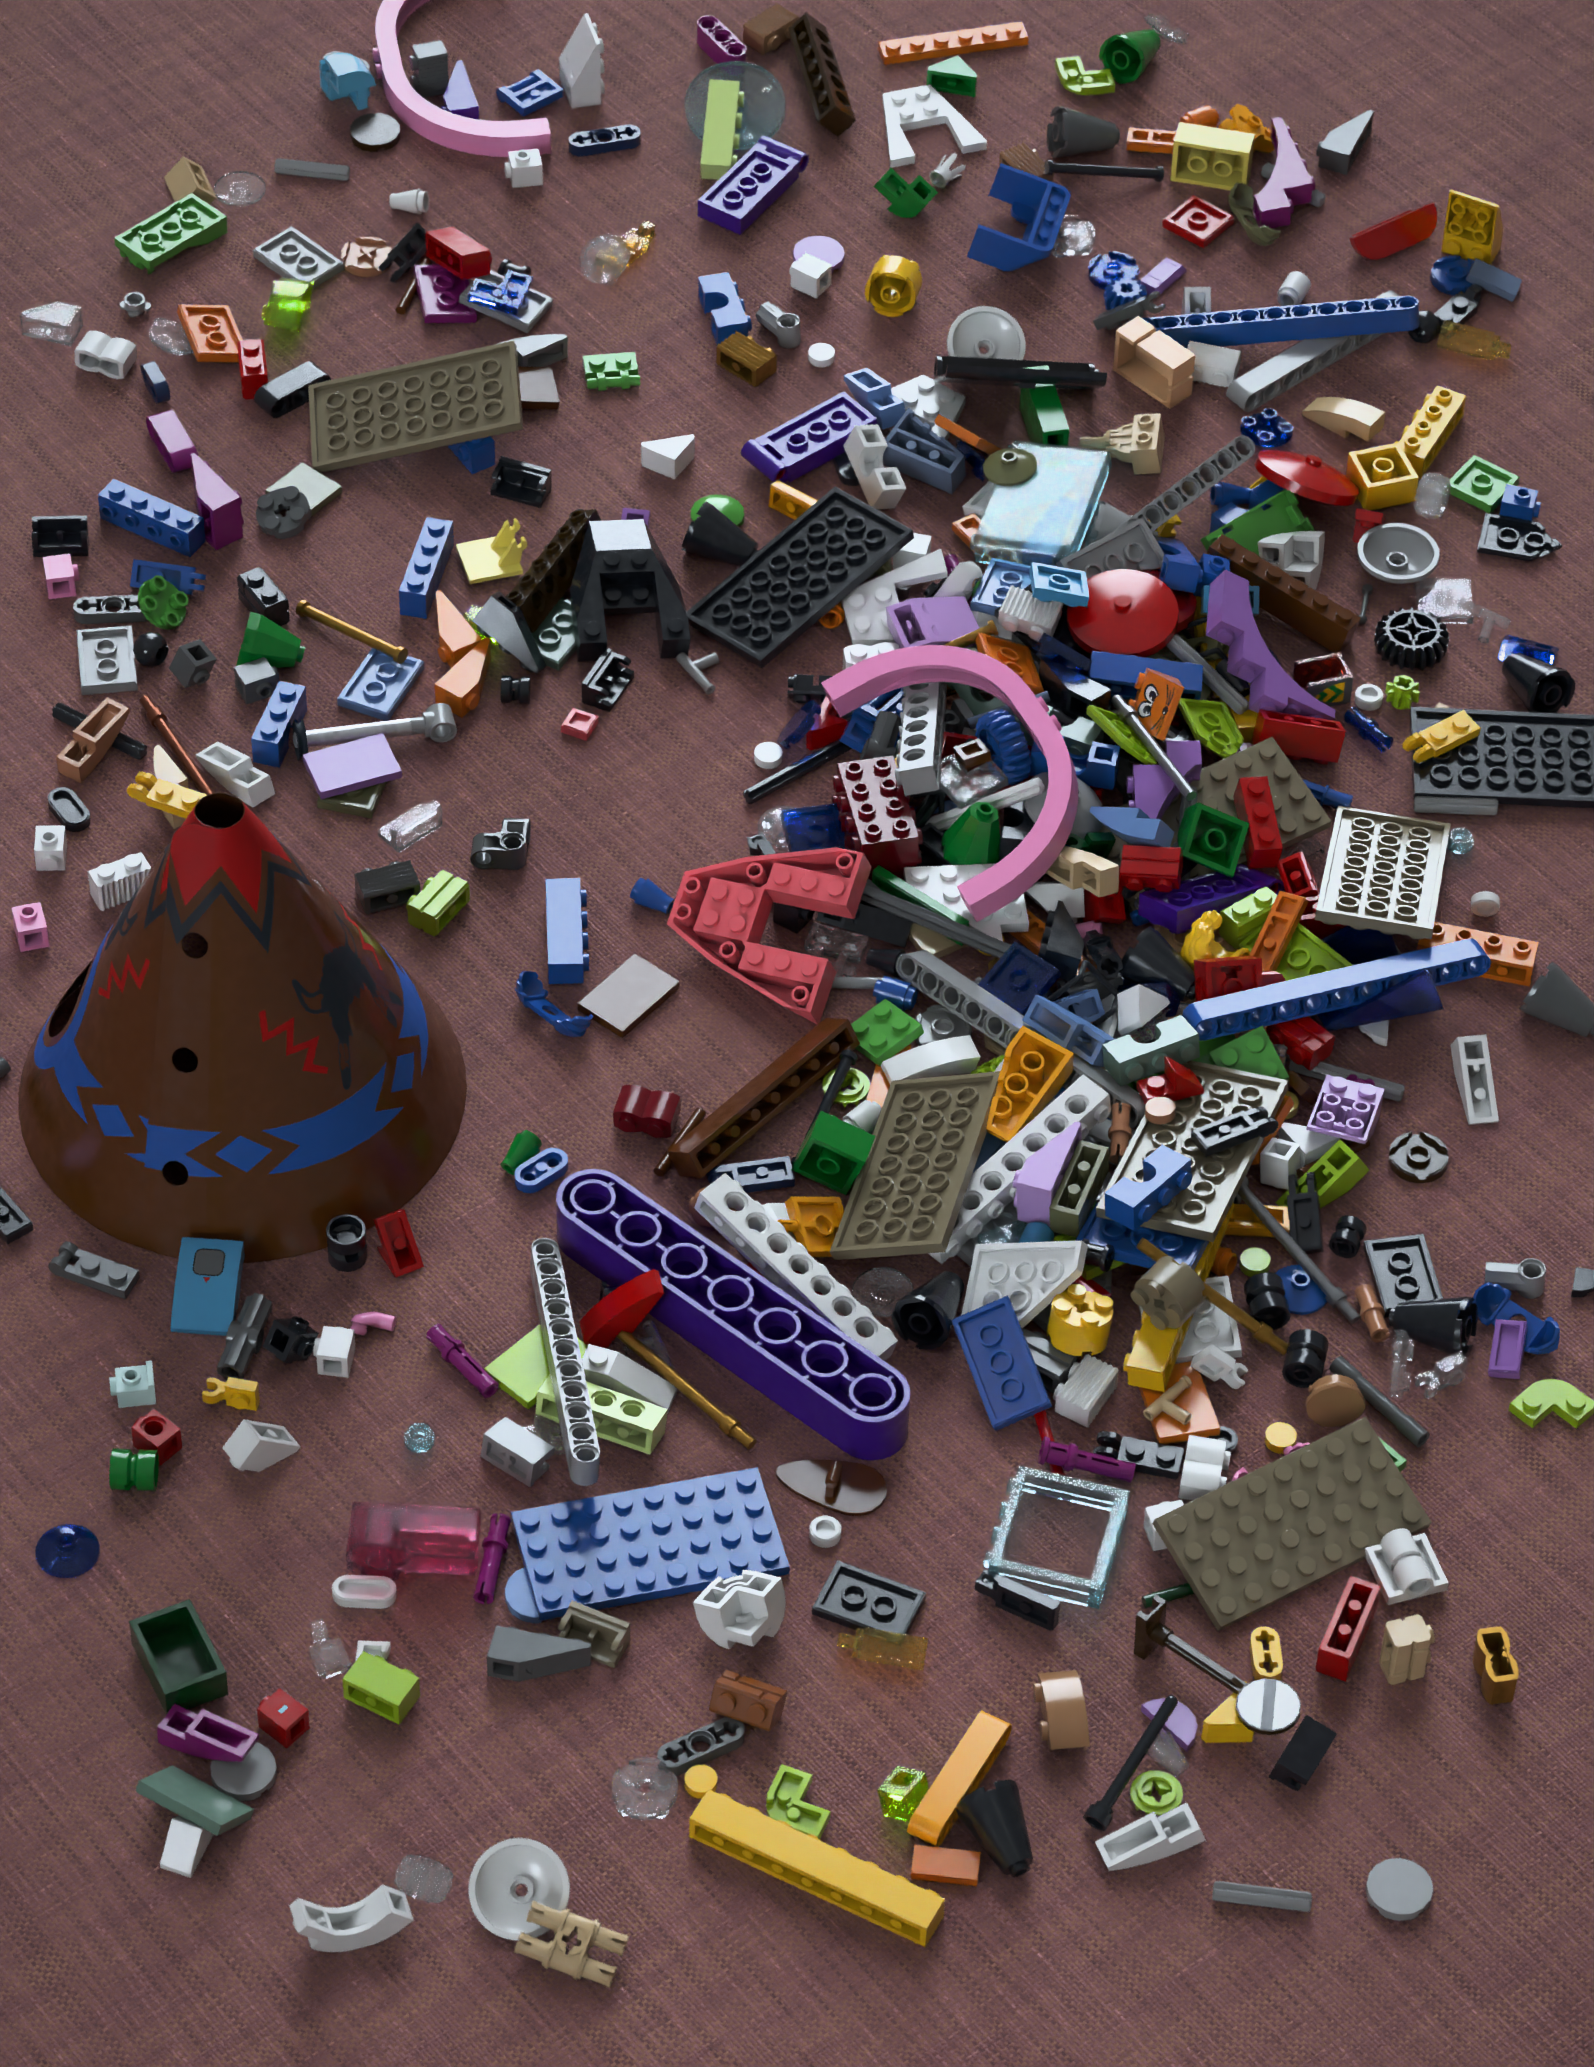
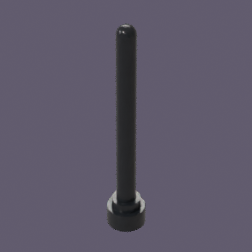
M1169 1695L1166 1697L1102 1800L1091 1804L1083 1815L1084 1820L1095 1829L1106 1831L1113 1820L1111 1816L1113 1813L1112 1807L1177 1706L1178 1700L1175 1696Z

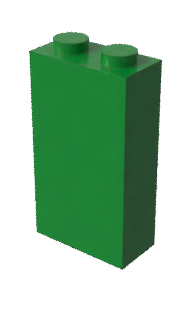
M1046 365V366L1029 367V368H1025V369H1045V370H1049V367H1048V365ZM1036 384L1035 389L1021 388L1019 409L1039 469L1045 471L1066 469L1069 426L1055 385Z

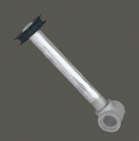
M445 703L431 705L422 713V717L306 730L303 719L299 723H296L293 719L292 724L293 743L298 761L300 757H303L302 754L308 753V747L347 743L381 733L384 734L385 738L424 733L425 737H431L433 741L441 743L450 741L457 734L452 709Z

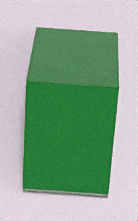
M957 55L929 66L927 69L926 85H931L938 92L975 97L977 74Z

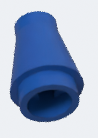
M1219 481L1218 484H1215L1210 489L1211 505H1217L1218 508H1222L1230 502L1234 505L1249 504L1251 489Z
M639 878L630 893V898L635 900V904L663 912L666 915L672 909L675 901L649 878L647 880Z

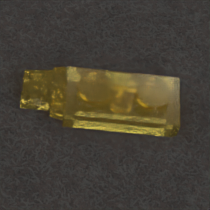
M647 220L640 224L638 230L635 228L631 229V231L629 230L597 256V264L619 274L649 250V245L656 236V224Z
M1446 320L1443 321L1437 341V348L1486 360H1494L1495 356L1509 359L1512 350L1511 344L1501 342L1500 336L1495 335L1492 331Z
M864 1627V1629L857 1628L856 1635L839 1633L837 1646L853 1649L852 1657L859 1658L862 1661L924 1671L929 1639Z

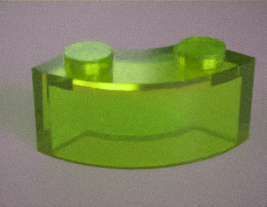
M281 277L278 281L275 280L272 285V293L268 305L264 304L262 308L261 318L264 320L263 325L300 332L304 314L311 305L314 282Z

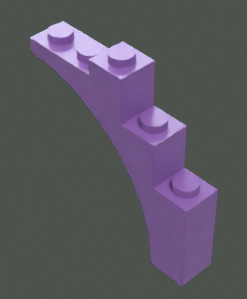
M1224 570L1210 584L1206 636L1229 646L1227 672L1250 682L1248 709L1256 713L1259 712V709L1334 720L1335 709L1317 700L1301 688L1283 670L1269 651L1253 617L1249 599V580Z

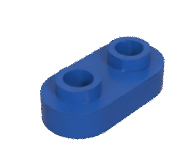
M548 1148L522 1163L514 1172L516 1188L524 1193H535L562 1177L568 1170L567 1154L559 1148Z

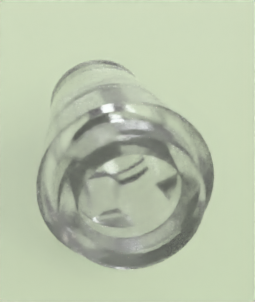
M1162 1728L1146 1754L1171 1772L1174 1777H1177L1190 1764L1172 1733Z

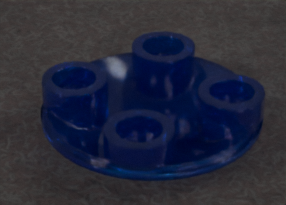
M1265 408L1262 410V413H1255L1241 419V434L1249 437L1255 445L1260 447H1280L1288 443L1293 436V425L1278 416L1277 411L1272 408Z
M957 439L956 449L965 456V461L967 460L974 467L972 473L983 482L986 479L983 472V464L986 457L976 447Z

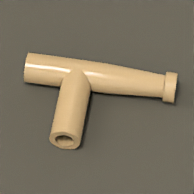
M1185 1375L1182 1376L1179 1382L1164 1392L1143 1411L1144 1417L1152 1421L1163 1411L1182 1424H1188L1192 1415L1172 1402L1185 1388H1189L1192 1385L1190 1378Z

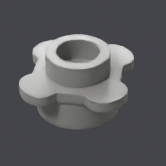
M132 292L124 297V301L120 302V309L126 310L130 317H137L143 311H149L151 304L145 302L143 294Z

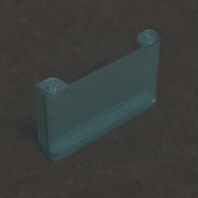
M1014 440L1013 444L1009 445L1008 448H1020L1033 454L1037 461V471L1030 480L1020 485L995 486L978 531L971 537L970 548L974 551L975 562L989 564L991 558H997L1031 566L1032 562L1056 566L1055 564L1059 560L1080 550L1112 467L1110 451Z

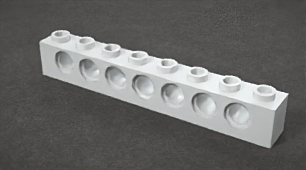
M1084 1074L1070 1085L972 1174L946 1252L928 1254L941 1264L949 1257H954L960 1251L962 1245L970 1238L976 1237L981 1232L983 1226L992 1218H997L1003 1212L1004 1207L1014 1199L1016 1188H1013V1179L1016 1171L1012 1170H1022L1026 1159L1035 1153L1033 1151L1042 1148L1074 1122L1081 1123L1082 1140H1084L1097 1123L1105 1121L1111 1112L1109 1093Z
M724 1173L699 1193L694 1208L768 1281L885 1361L892 1355L898 1342L893 1332L873 1317L870 1309L861 1305L851 1295V1292L845 1285L838 1283L830 1275L828 1269L823 1264L818 1263L808 1253L803 1244L796 1242L787 1233L785 1227L780 1222L775 1221L765 1212L764 1207L758 1201H754L744 1191L738 1181L732 1180ZM771 1249L778 1250L780 1253H776ZM793 1270H797L802 1274H797ZM815 1291L821 1292L823 1295H819ZM836 1312H840L845 1316H840ZM858 1333L864 1334L867 1337H862Z

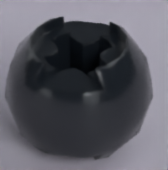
M1420 310V324L1416 329L1408 331V334L1418 343H1428L1437 337L1440 323L1434 313Z
M153 632L141 634L133 648L136 660L147 667L161 665L166 659L169 650L166 640L160 634Z

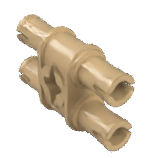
M533 1901L532 1909L529 1910L526 1921L554 1930L555 1938L548 1943L521 1932L514 1953L541 1961L545 1969L552 1968L573 1976L574 1980H580L581 1977H584L610 1988L617 1967L589 1958V1948L597 1946L622 1956L629 1936L601 1927L599 1920L595 1919L593 1921L571 1913L570 1909H563L561 1912ZM575 1934H577V1946H574L566 1955L565 1942H570Z

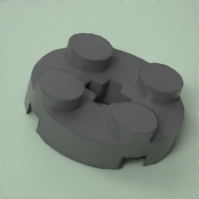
M295 486L279 488L258 498L256 519L261 530L267 535L269 533L278 539L293 537L305 528L304 524L307 519L310 520L311 518L309 502L306 496L299 492ZM282 510H288L284 517L278 514Z

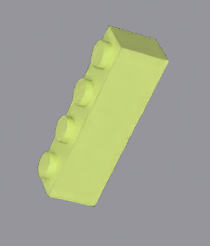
M709 79L700 163L701 179L719 180L738 162V155H734V150L740 147V134H736V130L742 127V113H738L739 107H744L745 95L744 92H740V81Z

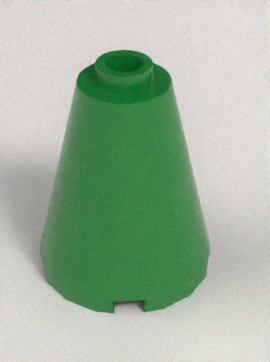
M1144 29L1109 37L1104 41L1099 52V59L1102 60L1104 65L1102 69H1110L1114 81L1120 84L1137 80L1161 46L1159 35L1154 30Z

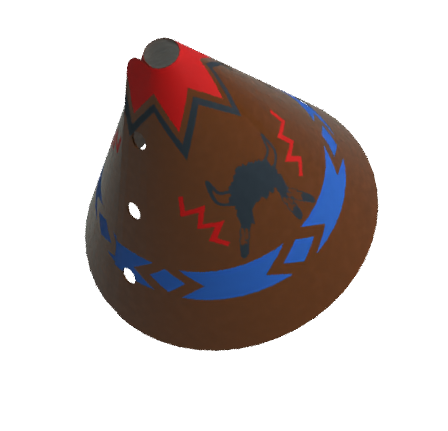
M220 792L209 794L198 801L102 939L92 961L75 979L41 1027L28 1052L22 1070L18 1092L19 1120L28 1153L42 1179L74 1213L97 1229L120 1241L173 1258H179L182 1237L243 1241L244 1263L265 1262L295 1257L327 1248L326 1227L328 1222L336 1216L343 1214L355 1215L362 1219L366 1230L375 1226L373 1219L399 1210L418 1194L436 1174L457 1137L465 1111L467 1083L465 1063L460 1044L450 1022L438 1004L238 797ZM191 933L201 934L208 944L207 953L200 958L189 956L185 952L182 943L185 935ZM83 984L67 1024L57 1036L50 1037L49 1026L56 1009L74 990ZM188 1048L196 1054L198 1065L194 1071L182 1072L175 1067L172 1056L176 1049ZM178 1161L187 1168L189 1176L184 1184L174 1185L165 1179L163 1167L167 1162Z

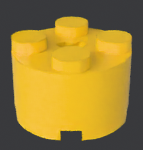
M888 255L882 256L876 262L865 286L866 300L871 302L875 311L884 316L898 317L913 308L922 287V275L919 271L918 263L904 257Z
M1071 1284L1067 1290L1053 1298L1047 1327V1336L1051 1337L1050 1343L1059 1351L1073 1356H1082V1352L1092 1351L1091 1355L1102 1352L1108 1344L1114 1313L1113 1300L1108 1296L1086 1291V1288L1080 1284Z

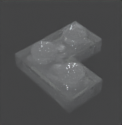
M952 754L941 760L939 786L960 810L1008 785V777L993 761L986 762L968 772Z
M1394 1329L1390 1398L1403 1399V1391L1409 1392L1411 1373H1406L1405 1370L1406 1360L1412 1361L1414 1342L1413 1339L1409 1338L1406 1330Z

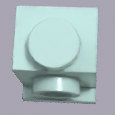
M152 1360L146 1361V1365L115 1368V1377H109L111 1396H117L118 1408L156 1404Z

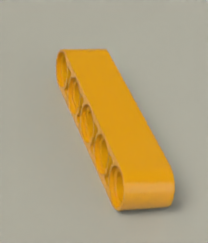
M984 1711L978 1713L913 1813L907 1828L908 1834L936 1847L942 1844L959 1818L956 1811L958 1809L957 1804L964 1797L977 1790L1007 1743L1012 1731V1724Z

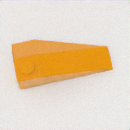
M1022 1026L1006 1048L1004 1062L998 1077L996 1093L989 1110L987 1132L1007 1143L1032 1121L1059 1092L1073 1072L1074 1053Z

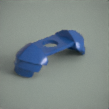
M522 971L519 974L515 991L524 1007L533 1010L553 1025L560 1034L573 1038L581 1037L585 1034L594 1017L592 1014L584 1017L575 1016L570 1018L545 999L548 996V991L543 989V983L538 979L536 972ZM543 1009L549 1010L553 1012L555 1015L549 1014L545 1012Z
M1487 1282L1476 1289L1472 1303L1477 1304L1478 1318L1484 1325L1488 1326L1491 1324L1495 1326L1496 1319L1510 1320L1512 1317L1520 1315L1527 1320L1528 1327L1524 1351L1539 1355L1558 1349L1560 1328L1552 1317L1549 1316L1545 1321H1542L1511 1301V1291L1499 1284Z

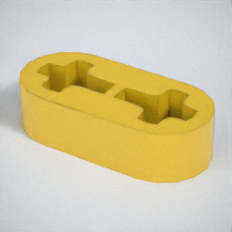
M1258 1627L1251 1634L1249 1646L1253 1677L1255 1680L1263 1678L1281 1680L1283 1660L1279 1635L1270 1627ZM1260 1640H1266V1643L1269 1645L1268 1650H1263V1644ZM1264 1662H1269L1272 1673H1266Z

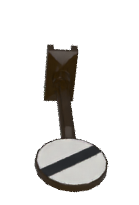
M1157 1594L1152 1598V1612L1149 1615L1141 1610L1136 1614L1135 1655L1145 1660L1159 1645L1163 1648H1169L1237 1694V1716L1239 1721L1251 1731L1264 1735H1276L1285 1733L1295 1726L1300 1718L1301 1701L1297 1692L1289 1684L1277 1679L1268 1678L1245 1683L1175 1636L1174 1631L1165 1626L1167 1601Z

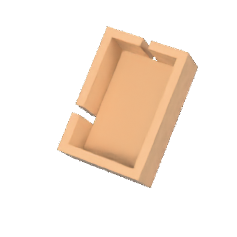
M1139 316L1116 330L1113 370L1169 409L1192 395L1193 376L1191 374L1194 373V353L1160 330L1156 332L1152 324Z

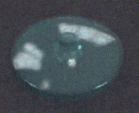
M728 61L715 64L699 73L687 89L684 104L685 117L692 132L703 141L709 79L740 81V92L745 93L744 107H739L738 113H742V127L736 130V134H740V147L734 151L751 149L763 135L772 138L780 129L785 117V95L780 83L769 71L753 63Z

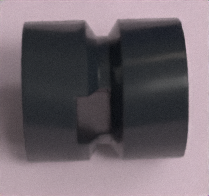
M343 1214L332 1218L326 1227L329 1263L336 1270L343 1272L360 1269L367 1260L366 1228L364 1222L359 1217L350 1214Z
M1267 1272L1254 1275L1246 1281L1244 1293L1249 1306V1315L1259 1323L1263 1321L1273 1330L1286 1325L1290 1320L1288 1301L1285 1298L1286 1293L1281 1277L1275 1273Z
M1300 1329L1290 1335L1287 1355L1285 1356L1282 1375L1289 1384L1300 1388H1308L1309 1385L1322 1378L1329 1346L1327 1338L1321 1333L1309 1329Z

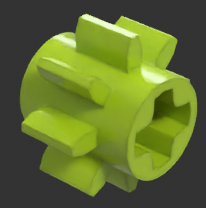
M1406 675L1395 676L1393 683H1386V702H1391L1392 706L1396 709H1410L1412 702H1419V683H1414V680Z

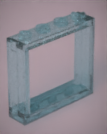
M1019 1465L1016 1477L1010 1476L1006 1490V1495H1009L1008 1502L1002 1501L998 1519L1002 1520L1000 1526H994L991 1537V1544L994 1545L993 1551L987 1550L983 1567L988 1568L989 1572L997 1573L1010 1580L1019 1582L1053 1599L1099 1609L1127 1516L1130 1491ZM1023 1491L1111 1511L1091 1580L1002 1559Z

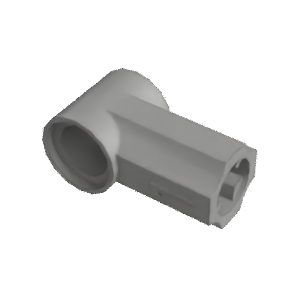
M769 301L763 303L756 312V320L777 336L778 344L781 347H797L801 342L800 318L793 313L783 312Z
M1527 1258L1520 1264L1486 1262L1484 1284L1487 1282L1499 1284L1503 1288L1517 1291L1524 1298L1534 1299L1543 1294L1546 1267L1542 1261L1535 1258Z

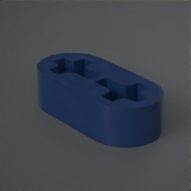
M151 361L141 364L140 369L143 381L155 403L169 401V387L156 362Z

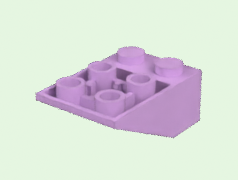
M965 596L911 598L886 607L887 626L895 643L899 644V649L912 646L943 645L979 629ZM973 643V644H971V645H968V646H966V647H964V648H968V647L974 646V645H976V643Z
M1326 1075L1306 1130L1366 1144L1374 1134L1378 1123L1385 1089L1371 1084L1347 1080L1339 1076Z

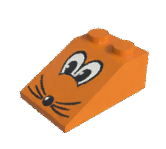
M1146 668L1145 673L1140 672L1134 688L1138 689L1135 700L1130 699L1127 705L1133 706L1139 715L1138 719L1152 736L1165 741L1184 686L1177 678Z

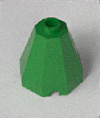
M251 612L236 666L265 657L271 667H295L296 662H302L305 647L301 646L302 640L264 615Z
M976 802L971 805L944 833L941 841L942 846H944L943 858L952 865L998 863L1000 846L998 810L986 802Z

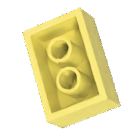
M1179 122L1173 145L1170 181L1230 191L1235 183L1248 185L1255 134Z

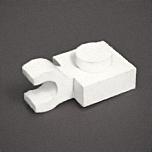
M1212 1344L1192 1357V1368L1214 1382L1221 1378L1233 1389H1239L1245 1385V1381L1239 1377L1248 1372L1245 1365L1235 1363L1236 1360Z

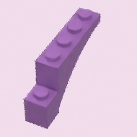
M1166 741L1165 753L1186 781L1190 784L1194 780H1200L1202 767L1200 741ZM1133 765L1132 776H1127V793H1132V800H1128V807L1140 808L1151 819H1161L1173 800L1181 793L1160 765Z

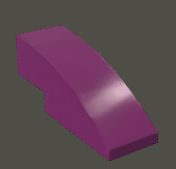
M176 1704L172 1706L157 1726L158 1743L186 1754L217 1761L242 1762L259 1739L258 1733L207 1710L201 1709L196 1714Z

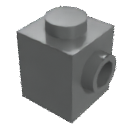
M199 639L180 646L169 669L185 688L195 684L201 685L209 679L210 672L217 658Z
M265 657L234 667L235 687L246 705L271 697L277 682L280 681L276 667H271Z

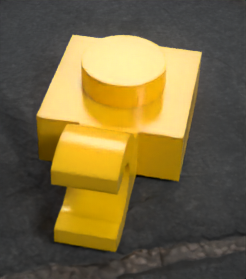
M228 1377L227 1381L224 1382L217 1378H207V1389L215 1391L202 1392L203 1402L207 1404H216L221 1400H226V1406H232L241 1410L257 1411L260 1403L259 1384L250 1380Z

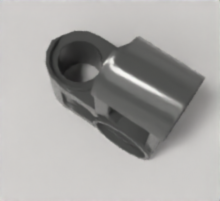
M504 818L501 832L479 833L475 835L472 840L471 863L479 869L518 870L526 864L527 849L530 843V819Z

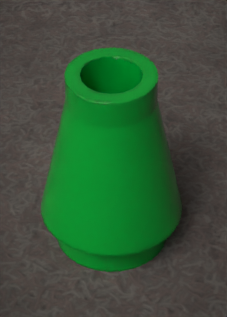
M528 1130L517 1133L501 1163V1167L507 1173L514 1175L519 1165L540 1153L541 1140Z

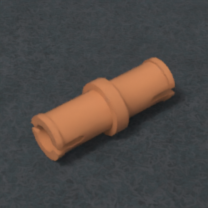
M1119 1103L1113 1104L1111 1108L1112 1123L1108 1129V1137L1111 1139L1109 1160L1114 1164H1118L1119 1155L1122 1158L1129 1145V1140L1132 1138V1129L1129 1127L1131 1107L1126 1103H1122V1112L1119 1111Z
M1360 1285L1355 1289L1354 1293L1361 1308L1359 1313L1361 1320L1366 1323L1372 1341H1385L1390 1336V1333L1383 1318L1385 1314L1383 1306L1378 1303L1372 1285Z

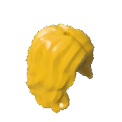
M1216 910L1204 912L1199 919L1192 923L1191 932L1185 936L1180 954L1193 970L1194 960L1239 957L1249 956L1250 954L1248 948H1241L1232 952L1214 940V932L1221 926L1223 920Z

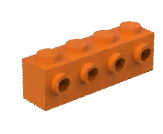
M1434 922L1432 939L1424 938L1418 941L1417 950L1464 939H1475L1491 959L1488 971L1478 977L1530 987L1539 942L1440 922Z

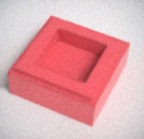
M572 708L561 725V733L587 741L598 724V716Z

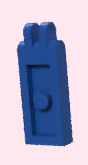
M133 559L130 587L140 588L145 581L159 575L185 594L193 595V590L204 591L205 585L194 584L195 579L206 580V574L196 573L195 567Z

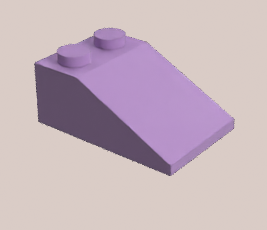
M1074 1122L1027 1158L1022 1170L1016 1171L1013 1179V1188H1016L1013 1205L1017 1207V1218L1019 1221L1027 1223L1043 1222L1050 1227L1049 1208L1079 1140H1082L1081 1123Z

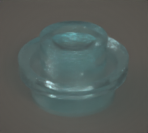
M1458 827L1450 831L1447 848L1451 852L1464 854L1472 850L1474 839L1469 830Z
M414 1423L404 1433V1445L412 1452H426L435 1444V1434L425 1423Z

